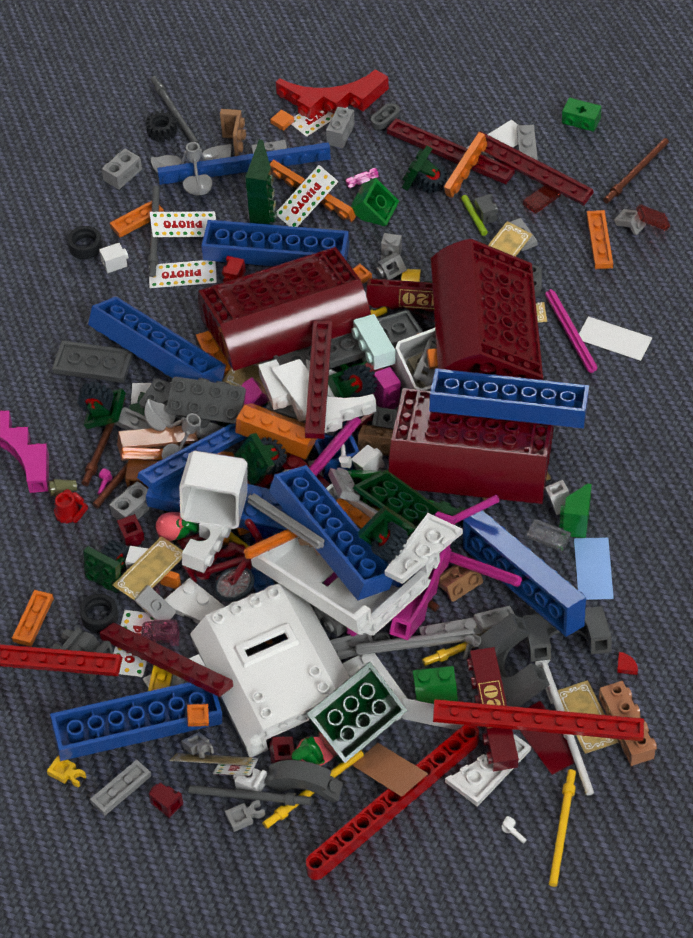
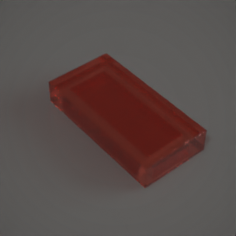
M543 186L524 199L523 205L536 214L559 198L561 194Z
M641 204L636 207L642 222L666 231L671 227L664 213Z

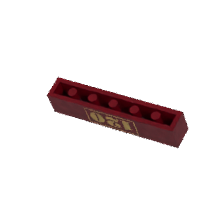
M368 278L366 297L370 307L379 308L384 306L390 309L403 308L400 306L402 305L411 310L424 309L428 312L434 311L432 283Z
M495 647L471 650L470 658L467 659V668L473 674V677H470L472 690L476 689L477 693L474 696L475 703L507 706ZM484 727L485 733H482L484 746L488 745L489 752H486L488 765L492 764L493 772L518 768L519 758L513 730Z

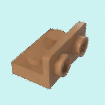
M363 425L358 434L359 451L369 445L373 449L378 448L383 455L390 456L393 429Z
M454 565L440 575L438 587L448 593L449 599L454 602L482 584L483 579L478 572Z

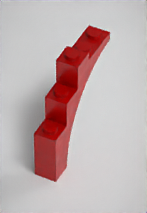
M377 70L372 71L355 82L330 88L304 87L292 84L281 78L276 81L277 95L296 105L298 113L310 120L323 109L334 114L337 107L346 108L352 105L354 108L364 111L389 89L388 76Z

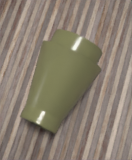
M53 479L48 481L50 497L55 496L56 498L58 494L66 489L72 492L77 491L76 480Z

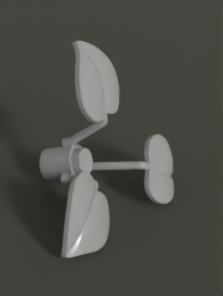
M190 142L186 145L182 161L175 155L151 157V164L155 172L158 173L157 168L184 164L187 157V160L194 164L195 176L187 177L183 181V188L186 192L193 195H205L212 188V179L206 174L198 176L197 162L200 158L206 161L231 157L232 146L227 144L211 147L202 153L198 143Z
M148 399L145 404L144 415L146 422L154 430L163 431L166 426L172 428L182 423V430L185 436L180 446L176 444L166 445L162 450V459L184 449L183 446L190 434L196 432V436L200 437L201 440L224 428L211 422L206 428H201V419L194 413H190L186 418L182 417L181 420L174 423L175 415L167 413V405L154 402L151 399Z

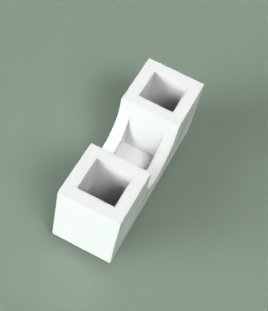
M200 523L199 537L207 540L196 541L190 539L182 552V565L204 573L207 567L212 565L215 553L220 552L223 540L228 538L231 528Z

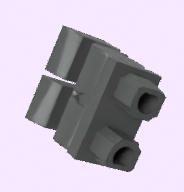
M78 627L75 631L66 628L61 636L62 641L65 642L63 646L54 643L50 648L113 654L109 641H103L100 645L94 635L83 632ZM76 673L89 681H92L96 676L95 674Z

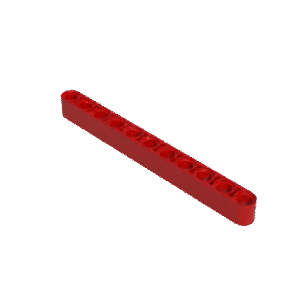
M463 725L415 765L427 772L428 775L403 796H400L388 788L313 851L306 859V869L309 878L320 880L472 752L479 743L478 727ZM397 799L398 801L391 802L390 800ZM376 812H382L383 814H381V815H376V814H374V813H376ZM361 825H366L367 827H366V828H360L359 826H361ZM346 838L352 839L351 841H344ZM332 851L336 852L334 855L327 854ZM313 865H320L319 868H312Z

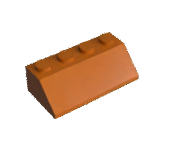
M253 403L245 404L236 418L235 433L246 437L257 433L260 439L264 437L268 439L270 437L272 441L277 440L276 444L279 445L281 443L283 445L281 449L285 448L286 452L303 459L308 457L317 440L305 438V423Z

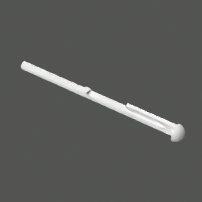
M550 660L535 661V665L544 669L550 685L545 689L550 703L554 704L556 711H565L548 666ZM563 734L568 742L586 795H592L594 790L574 735Z

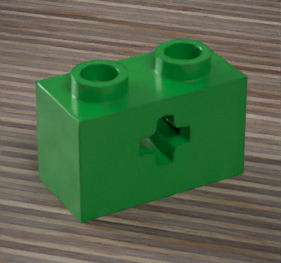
M569 97L562 111V124L594 132L601 119L602 106Z

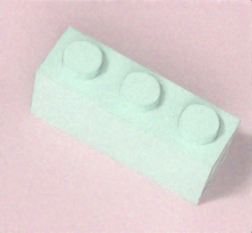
M375 314L353 320L354 328L351 329L354 339L358 340L360 350L365 352L366 360L368 363H371L374 370L396 364L395 349Z

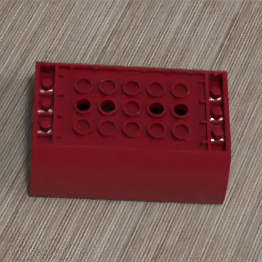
M473 239L453 243L431 257L438 369L544 380L532 263Z
M336 247L198 290L201 320L233 371L272 359L275 355L281 356L312 346L313 321H332L331 339L352 333L351 329L354 328L353 320L371 315L360 278Z
M402 389L391 438L390 473L414 490L483 498L497 495L501 500L543 504L555 425L429 411L430 391Z

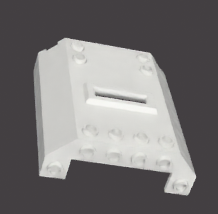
M330 484L326 489L335 500L339 499L333 484ZM346 500L370 518L378 512L360 500L359 502ZM299 537L251 559L253 567L360 635H363V633L375 635L420 595L431 582L429 575L432 569H437L440 563V556L438 554L403 584L394 580L390 590L357 601L339 577L328 587L323 584L334 571L321 555L316 554L314 547H309V545L300 546Z
M280 583L268 586L258 593L250 594L242 600L232 602L224 608L212 611L201 620L190 634L193 645L205 666L233 680V687L223 694L220 699L249 757H254L267 751V739L309 721L306 713L350 678L310 603ZM283 633L286 634L287 640L247 656L245 650Z

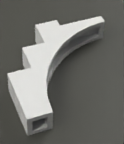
M277 360L259 364V376L273 410L292 405L298 421L306 420L305 413L271 369L280 366ZM374 395L353 398L327 396L325 433L343 428V421L376 412V399Z

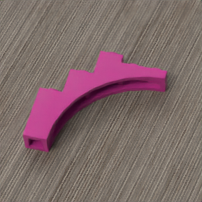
M0 410V447L12 454L23 467L26 473L29 493L49 491V453L47 444L37 443L30 445L28 427L12 428L10 411Z
M441 512L435 514L436 517L455 525L456 517ZM450 545L439 553L440 563L437 569L433 568L429 575V579H431L429 586L392 619L389 634L409 640L423 623L428 603L437 593L440 575L448 567L452 550Z

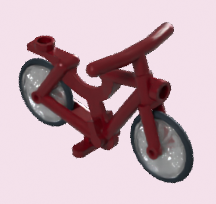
M246 519L245 525L254 537L255 544L263 541L264 539L253 521ZM190 531L184 538L169 542L184 550L190 539L196 541H205L207 539L199 537V532ZM230 542L226 549H221L220 552L215 553L212 565L208 566L204 573L184 565L182 566L187 576L195 583L197 582L195 574L198 579L207 580L212 573L225 570L217 578L214 586L216 596L223 601L234 602L244 598L254 585V575L250 571L252 568L251 559L245 558V547L234 542ZM237 553L244 555L213 565L217 557H231Z

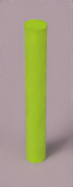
M463 195L461 197L462 202L481 235L486 236L488 234L487 229L468 196Z

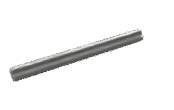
M254 493L248 496V503L316 549L324 547L323 543L325 540L257 494Z
M473 629L411 636L409 640L396 638L357 643L355 650L357 655L465 642V637L467 635L473 636L475 631Z

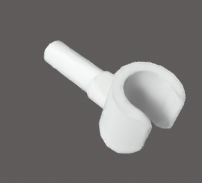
M343 444L340 448L341 456L339 457V462L342 468H351L352 459L351 456H346L345 444Z
M507 816L501 826L502 831L511 833L524 844L527 839L513 828L516 824L515 820Z

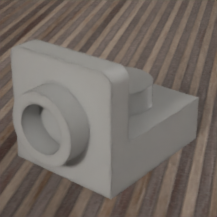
M623 209L614 219L616 226L630 227L633 235H638L646 225L639 210Z

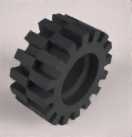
M161 110V113L155 111L156 114L151 113L147 117L146 130L151 140L156 138V142H159V140L165 142L164 139L169 141L170 137L174 138V134H177L176 117H174V114H170L169 111L164 113V110Z

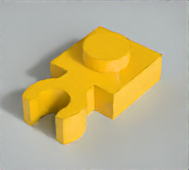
M59 755L47 770V774L50 777L64 784L69 779L75 787H80V781L76 780L77 777L86 778V773L81 769H76L75 763L69 760L60 761Z

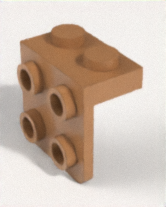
M221 109L223 138H233L234 154L239 156L240 152H243L244 144L242 141L246 139V130L243 129L245 118L242 117L241 110Z

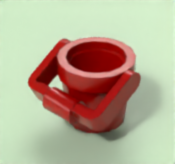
M69 489L58 494L55 498V518L61 523H77L88 510V505L84 502V499L78 493H73Z

